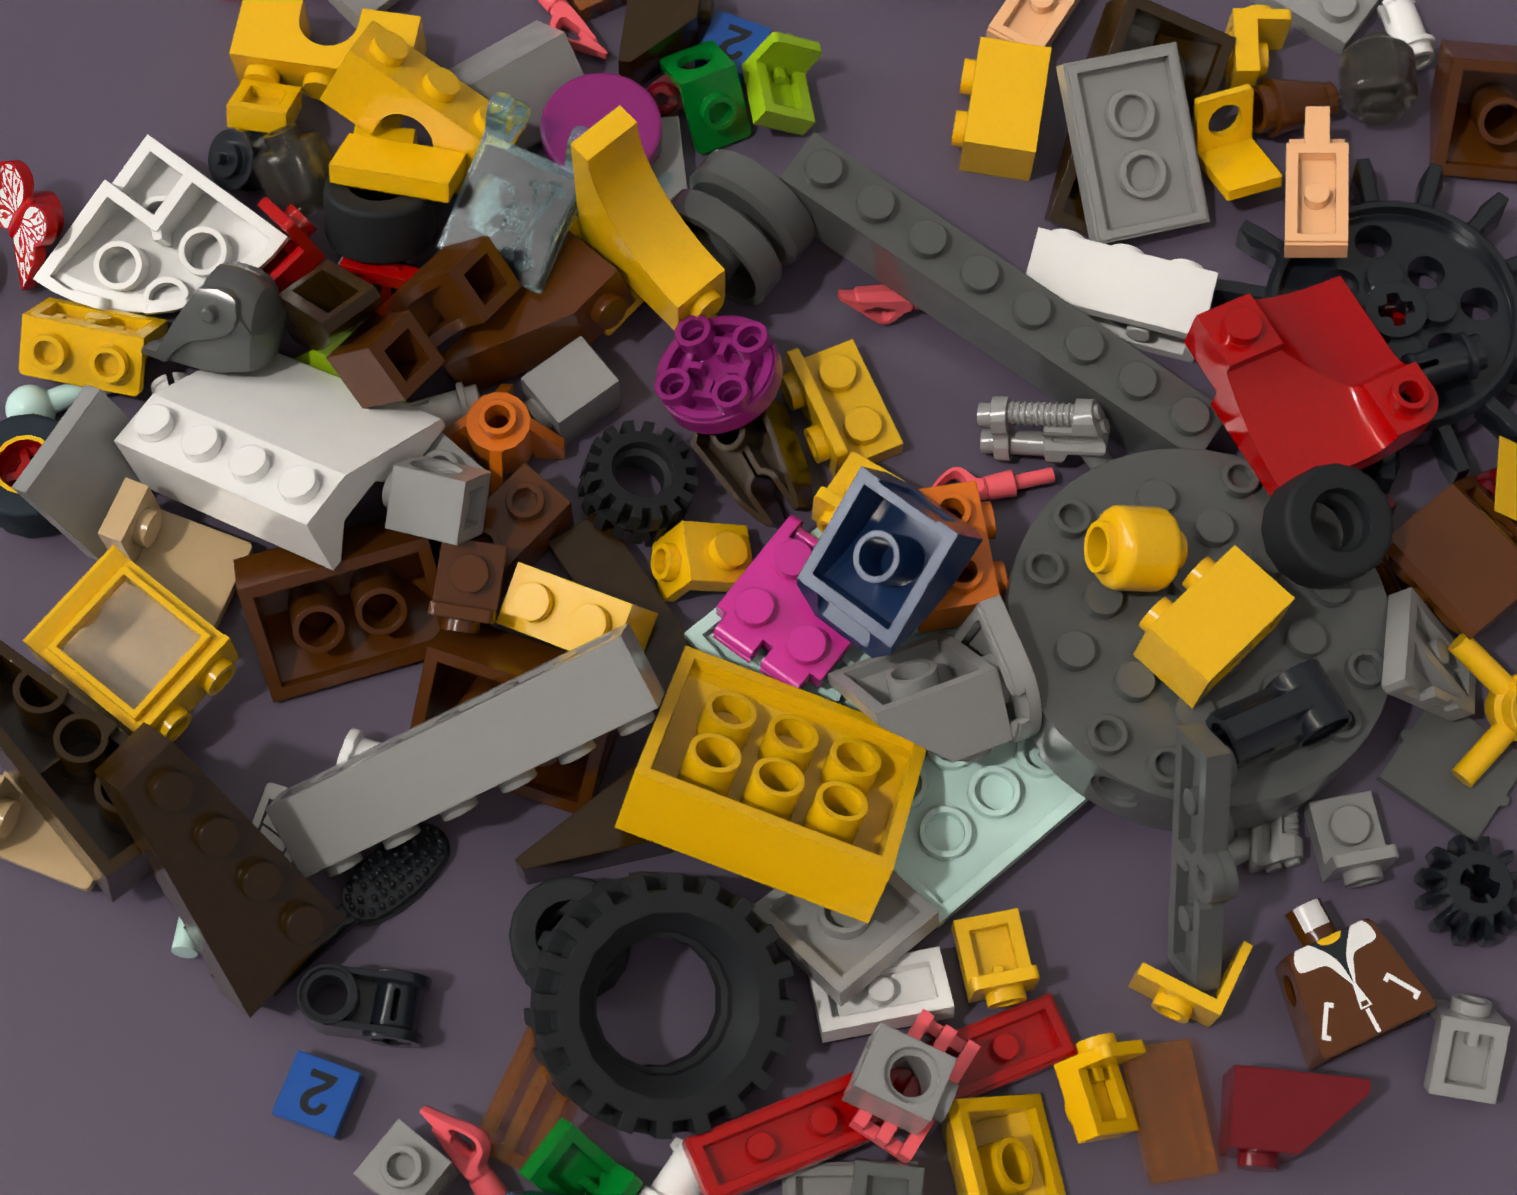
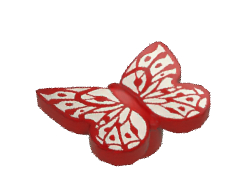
M21 160L1 161L0 228L8 230L9 236L13 239L21 291L32 290L37 283L33 278L45 263L46 246H50L63 231V208L58 197L52 191L34 192L33 175L25 163Z

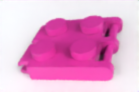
M792 514L717 605L716 615L722 618V620L714 629L713 638L748 663L763 648L769 652L760 664L761 668L759 671L764 675L803 689L808 682H811L820 689L828 678L827 673L834 671L854 644L815 616L797 586V577L809 558L811 551H813L818 539L802 529L804 522Z

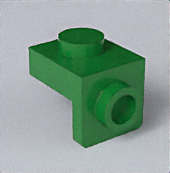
M561 1117L518 1171L521 1176L539 1191L564 1195H636L643 1185V1181L637 1175L615 1162L576 1126Z

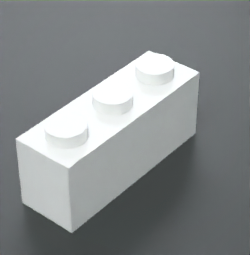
M1038 227L1026 275L1136 349L1193 363L1194 357L1184 343V340L1196 315L1210 309L1218 272L1203 269L1200 264L1188 259L1167 260L1147 255L1137 247L1128 244L1107 245L1087 240L1079 233L1069 229L1048 230Z

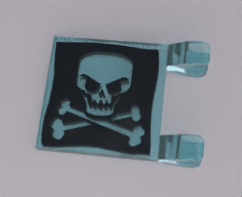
M496 92L492 95L487 107L485 133L437 248L442 249L447 245L488 235L520 284L541 294L577 211L570 143L590 128L583 125L573 128L567 143L564 167L511 144L526 125L531 113L530 106L507 93Z

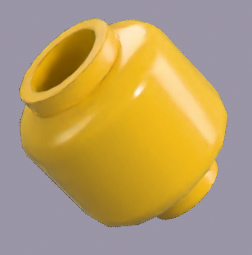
M1113 505L1104 510L1099 518L1091 523L1084 539V557L1087 567L1091 572L1095 573V576L1104 587L1116 591H1160L1171 584L1178 570L1185 564L1188 555L1187 539L1180 530L1177 520L1167 509L1155 506Z

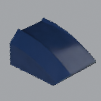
M861 466L797 577V586L817 618L868 656L875 658L890 655L912 635L943 599L965 569L983 539L975 528L969 526L927 497L918 488L887 472Z

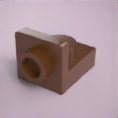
M471 540L459 545L441 543L433 599L429 601L427 614L442 616L441 629L480 635L481 622L488 624L496 623L509 546Z

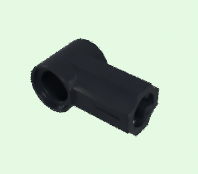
M1311 659L1279 674L1270 681L1264 690L1211 712L1205 722L1207 727L1225 745L1230 747L1235 756L1238 769L1295 743L1299 748L1318 744L1346 727L1353 717L1319 660Z

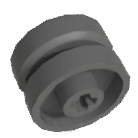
M715 149L689 177L690 189L680 190L670 201L692 233L725 269V298L741 305L756 306L765 300L781 280L782 266H789L794 263L814 240L815 226L808 210L800 199L773 172L752 158L733 150Z

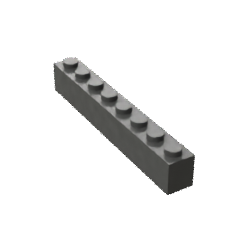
M816 132L812 133L779 177L796 194L808 210L815 226L814 237L1055 401L1059 403L1065 402V404L1071 402V404H1074L1076 398L1097 399L1104 411L1105 418L1109 421V437L1130 452L1138 453L1171 448L1205 450L1223 424L1210 405L1212 399Z

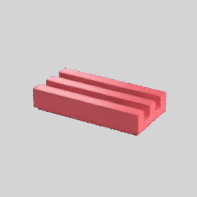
M923 1009L910 1027L907 1035L920 1041L924 1034L935 1041L932 1047L943 1052L948 1050L956 1055L957 1061L949 1080L958 1084L981 1046L970 1039L967 1042L956 1035L957 1030L948 1024L943 1027L933 1020L935 1017L933 1014ZM902 1068L891 1069L890 1080L892 1084ZM913 1075L901 1095L906 1097H917L919 1095L920 1083L915 1075ZM860 1108L848 1126L901 1162L908 1163L935 1120L932 1119L917 1136L909 1132L903 1143L893 1137L898 1128L897 1126L884 1121L880 1128L870 1121L872 1114Z

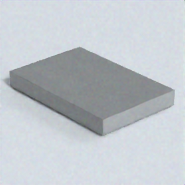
M1176 42L1056 66L1089 240L1105 244L1210 222Z

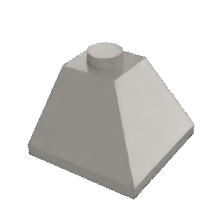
M944 630L900 646L890 655L870 657L827 673L830 685L878 726L953 763L981 759L987 756L993 747L1013 740L998 669Z

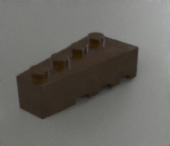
M0 640V764L113 903L154 873L144 853L134 842L94 772L129 736L119 730L118 724L99 710L96 712L73 697L69 693L68 688Z
M143 722L94 772L134 842L144 853L154 871L153 875L163 893L172 902L185 925L183 928L195 949L204 958L221 994L251 1018L346 918L172 740Z

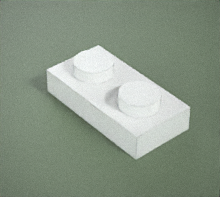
M939 946L907 952L842 1007L809 977V985L822 1043L872 1034L880 1023H884L894 1029L912 1026L923 1009L935 1016L933 1018L934 1021L954 1018L955 1006Z

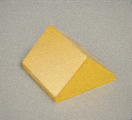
M1041 1093L953 1100L940 1126L957 1195H1066Z

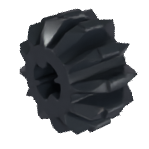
M1463 835L1454 836L1448 842L1447 850L1438 846L1432 848L1425 856L1429 868H1421L1415 873L1414 883L1427 891L1415 900V908L1422 911L1434 910L1437 916L1430 921L1428 925L1429 932L1437 933L1446 925L1451 927L1453 946L1461 947L1472 936L1479 947H1489L1495 942L1496 933L1509 936L1517 929V921L1514 915H1517V891H1515L1517 890V872H1510L1507 868V865L1513 861L1514 850L1506 849L1497 857L1492 855L1490 836H1481L1472 847ZM1467 880L1473 883L1472 893L1481 898L1479 901L1474 902L1470 900V888L1461 885Z

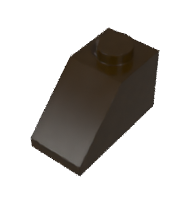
M627 0L618 58L619 75L627 77L642 86L662 72L659 63L661 58L698 45L701 25H711L714 0Z

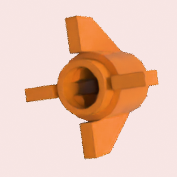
M501 383L495 392L483 395L475 401L465 416L442 430V433L466 454H473L474 459L482 468L491 471L490 496L507 480L506 474L517 471L524 463H527L532 453H534V458L565 460L566 456L565 438L530 417L527 406L515 396L514 384Z

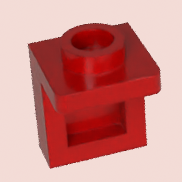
M265 196L257 206L275 223L274 227L290 238L277 256L262 269L272 277L279 288V293H281L312 271L326 256L309 239L317 229L298 209L290 204L282 211Z

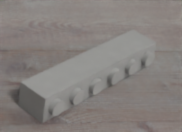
M626 623L280 792L265 808V811L295 866L305 877H309L323 869L328 877H333L358 864L363 859L360 851L379 842H382L385 849H391L413 838L421 831L418 825L420 822L437 814H440L443 821H449L468 812L479 803L476 797L478 794L497 785L502 793H507L521 787L537 776L534 768L555 757L558 758L561 765L581 758L596 747L593 739L615 728L620 736L628 735L643 728L656 718L653 710L659 707L665 692L630 624Z

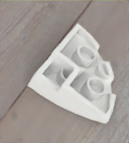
M147 134L113 183L104 179L33 279L65 298L100 310L114 309L125 312L144 313L145 315L172 313L182 310L196 290L204 284L206 278L219 264L241 262L262 270L277 256L290 238Z

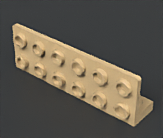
M126 477L98 531V535L107 550L114 544L132 562L216 629L237 589L233 559L254 553L253 547L248 541L162 510L148 485ZM124 582L100 607L101 614L96 622L89 628L84 629L82 627L69 640L64 653L132 709H135L200 638L136 586L133 585L131 587ZM52 674L51 677L68 688L69 693L94 712L97 711L94 706L56 675ZM119 728L120 731L129 736L127 733H125L122 729ZM4 771L3 775H0V859L84 892H90L96 884L95 880L9 774Z

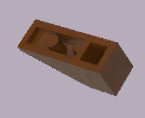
M568 231L554 246L542 286L536 287L518 280L522 287L485 323L471 326L441 355L445 360L441 367L455 386V383L462 382L464 387L476 384L477 389L481 390L537 367L579 336H582L589 345L593 344L606 330L616 326L624 317L626 310L635 302L619 271L571 231ZM534 264V265L527 271V273L532 272V271L535 269L536 264Z

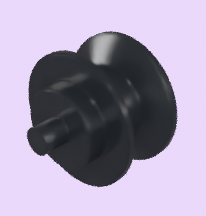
M226 129L220 132L212 141L208 154V166L213 180L221 188L253 192L264 187L271 177L274 165L273 151L269 141L261 133Z

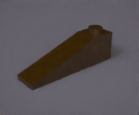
M1112 0L1105 5L1086 59L1176 42L1192 122L1194 119L1195 98L1218 91L1236 38L1150 0ZM1067 130L1044 220L1089 238Z

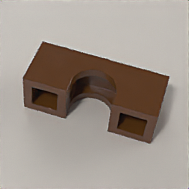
M488 235L444 246L385 301L376 312L368 317L333 350L326 359L362 409L404 401L445 362L437 350L441 343L467 327L485 323L522 285Z

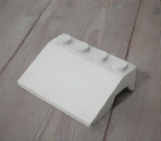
M277 353L275 359L260 370L219 374L200 369L152 394L115 438L114 442L141 483L148 485L151 490L334 570L341 561L344 520L375 481L385 482L388 474L393 470L394 464L418 455H424L445 428V425L441 418L401 402L362 409L341 378Z

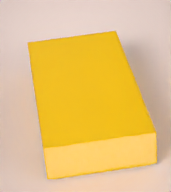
M349 133L329 163L330 183L449 203L467 172V152Z

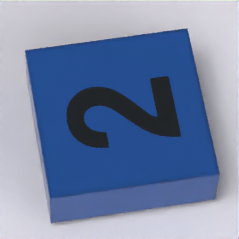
M717 9L701 43L710 40L714 41L736 64L740 84L745 86L741 65L772 33V29ZM695 60V68L702 67L711 60Z
M298 1050L271 1114L276 1118L338 1140L363 1076L357 1071Z

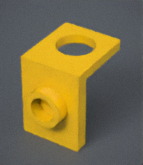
M1249 84L1197 97L1194 100V139L1199 166L1227 201L1282 186V174L1252 138L1254 90ZM1226 105L1237 106L1238 115L1230 127L1218 132L1209 130L1210 118L1216 110Z
M1243 941L1233 952L1221 977L1220 988L1215 990L1213 996L1146 963L1140 965L1128 987L1153 999L1151 1007L1159 1014L1187 1024L1189 1019H1192L1209 1028L1221 1016L1253 945Z

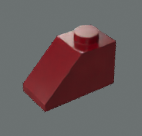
M1234 1064L1222 1076L1218 1156L1237 1158V1168L1242 1170L1278 1172L1279 1163L1286 1164L1298 1156L1371 1093V1079Z

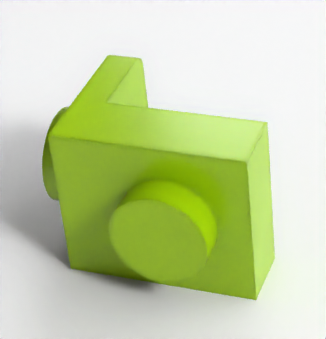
M772 32L741 65L754 125L804 135L815 123L805 73L822 56L819 42L791 34Z

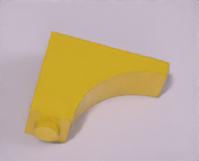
M619 105L570 143L580 236L601 257L619 271L623 280L675 331L678 323L688 316L694 315L698 318L700 315H703L708 319L718 313L725 298V269L701 244L672 205L646 157L638 132L637 121Z

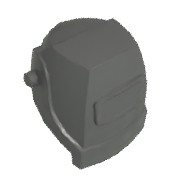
M241 262L219 264L182 308L166 335L147 343L142 347L141 353L163 362L171 360L219 374L260 370L275 359L285 333L288 317L286 308L277 296L279 288L270 275L255 266Z

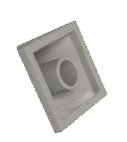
M538 20L448 69L464 84L490 102L503 107L510 116L526 126L510 150L511 153L520 158L542 146L541 117L550 97L565 83L584 75L565 32Z

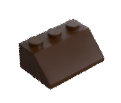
M1441 39L1430 96V163L1442 165L1443 175L1517 182V46Z
M386 517L344 529L341 561L334 570L281 547L233 559L237 593L273 703L425 660L427 646L441 630L442 616L427 614L429 601L433 599L437 574L428 538L386 529Z
M481 624L480 635L441 629L427 646L410 729L566 653V651ZM615 728L593 739L596 747L575 761L561 765L558 758L555 757L534 767L537 776L521 787L510 791V793L575 813L596 796L619 735L617 729Z

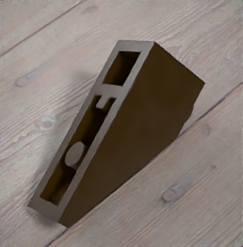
M637 764L515 859L519 876L527 885L543 882L551 878L575 875L666 855L674 851L615 828Z

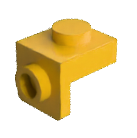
M681 521L652 545L651 571L657 580L658 592L666 602H674L689 590L728 592L753 562L747 525Z
M1018 908L953 920L951 928L968 1003L986 1000L988 1009H998L1026 1001V992L1034 990L1040 980L1037 965H1031Z
M1109 1032L1076 1043L1078 1055L1054 1064V1068L1065 1100V1112L1073 1126L1078 1144L1120 1138L1138 1131L1139 1127L1119 1064L1146 1053L1142 1039L1117 1042L1115 1033Z

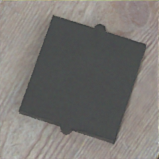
M1423 710L1410 730L1404 729L1397 737L1400 745L1376 780L1455 834L1463 835L1470 844H1473L1497 809H1504L1510 802L1507 793L1517 780V749L1509 745L1478 781L1469 788L1461 783L1452 774L1451 770L1482 737L1487 729L1468 716L1449 721Z

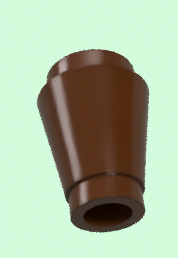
M1264 78L1260 81L1259 85L1251 86L1254 90L1252 131L1256 134L1264 133L1269 138L1304 127L1305 106H1330V117H1334L1338 112V91L1330 81Z

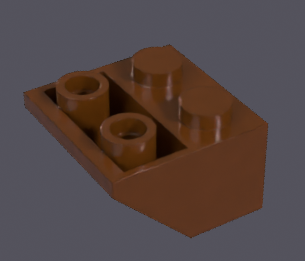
M1472 475L1452 483L1393 532L1392 543L1387 551V554L1390 556L1388 563L1394 573L1405 583L1411 586L1418 585L1435 603L1433 610L1439 620L1450 630L1456 633L1463 632L1469 640L1508 617L1517 608V521L1494 511L1495 498Z

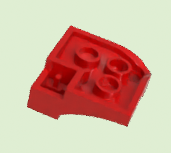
M1341 276L1280 296L1254 299L1248 293L1196 315L1184 340L1189 351L1217 392L1210 404L1270 497L1277 488L1313 467L1338 463L1361 470L1384 459L1414 441L1424 432L1438 409L1436 390L1417 362L1405 364L1394 355Z

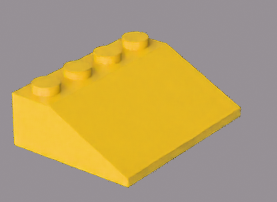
M685 646L633 774L615 828L868 924L893 872L927 749L878 726L863 712Z

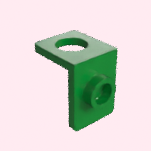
M714 41L703 42L659 60L661 70L680 90L693 146L699 154H705L751 135L750 122L736 64ZM694 60H711L699 68H681L683 65Z

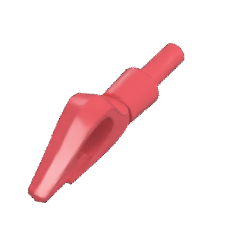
M537 0L551 15L549 26L559 30L567 29L578 37L579 41L568 38L574 52L603 60L610 58V54L599 44L595 35L567 0Z
M884 284L856 286L853 290L838 289V298L841 302L879 324H890L907 312L921 310Z
M952 467L943 472L931 487L944 485L951 480L960 483L976 480L980 501L987 499L992 501L1017 497V490L1053 483L1055 482V476L1052 467L1016 475L1010 469L984 476L983 478H976L962 467Z
M428 1105L420 1108V1113L432 1126L431 1131L459 1172L469 1181V1186L475 1195H505L506 1191H509L489 1166L488 1158L491 1151V1138L484 1128ZM458 1132L470 1138L475 1143L476 1149L472 1148L462 1139Z

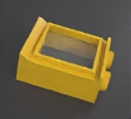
M114 544L23 640L37 661L97 710L118 724V727L129 736L145 722L173 742L188 727L192 719L190 712L207 694L215 695L229 683L236 671L235 663L240 658L231 639L226 634L223 635L132 562Z

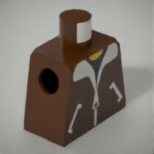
M1320 898L1311 900L1284 916L1301 949L1287 955L1275 967L1276 977L1305 1063L1310 1071L1421 1019L1437 1006L1428 991L1376 924L1369 918L1360 920L1337 931Z

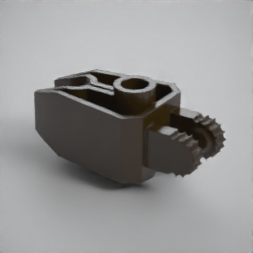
M773 400L756 419L736 430L720 434L692 433L690 443L692 448L734 501L762 524L770 528L779 529L786 521L775 496L774 490L776 485L793 510L807 513L812 510L813 489L811 473L784 402Z

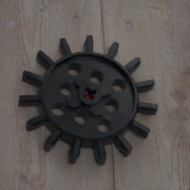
M1357 159L1350 186L1355 204L1349 205L1347 258H1284L1283 240L1264 228L1245 220L1239 228L1235 246L1272 268L1267 286L1217 279L1211 306H1220L1248 293L1254 299L1280 296L1341 276L1394 355L1400 361L1404 354L1416 353L1450 342L1455 333L1463 331L1467 335L1478 334L1487 350V369L1479 371L1478 378L1467 381L1462 376L1434 385L1433 387L1438 396L1437 412L1424 432L1414 441L1403 447L1410 448L1430 444L1436 455L1441 472L1451 485L1465 478L1470 470L1467 453L1456 434L1466 430L1478 421L1498 441L1499 436H1502L1517 443V415L1499 400L1508 383L1517 385V255L1505 259L1498 249L1486 238L1498 227L1509 198L1498 192L1484 202L1472 219L1466 223L1447 212L1435 208L1443 188L1442 165L1430 163L1418 182L1415 203L1380 200L1377 190V177L1370 159ZM1365 242L1376 244L1384 251L1385 255L1381 257H1368L1362 254L1356 245ZM1415 273L1426 274L1434 279L1437 287L1431 289L1417 287L1410 281L1408 276ZM1468 304L1478 305L1488 312L1490 318L1482 321L1471 319L1463 312L1461 307ZM1398 451L1373 464V480L1377 482L1385 494H1389L1400 468Z

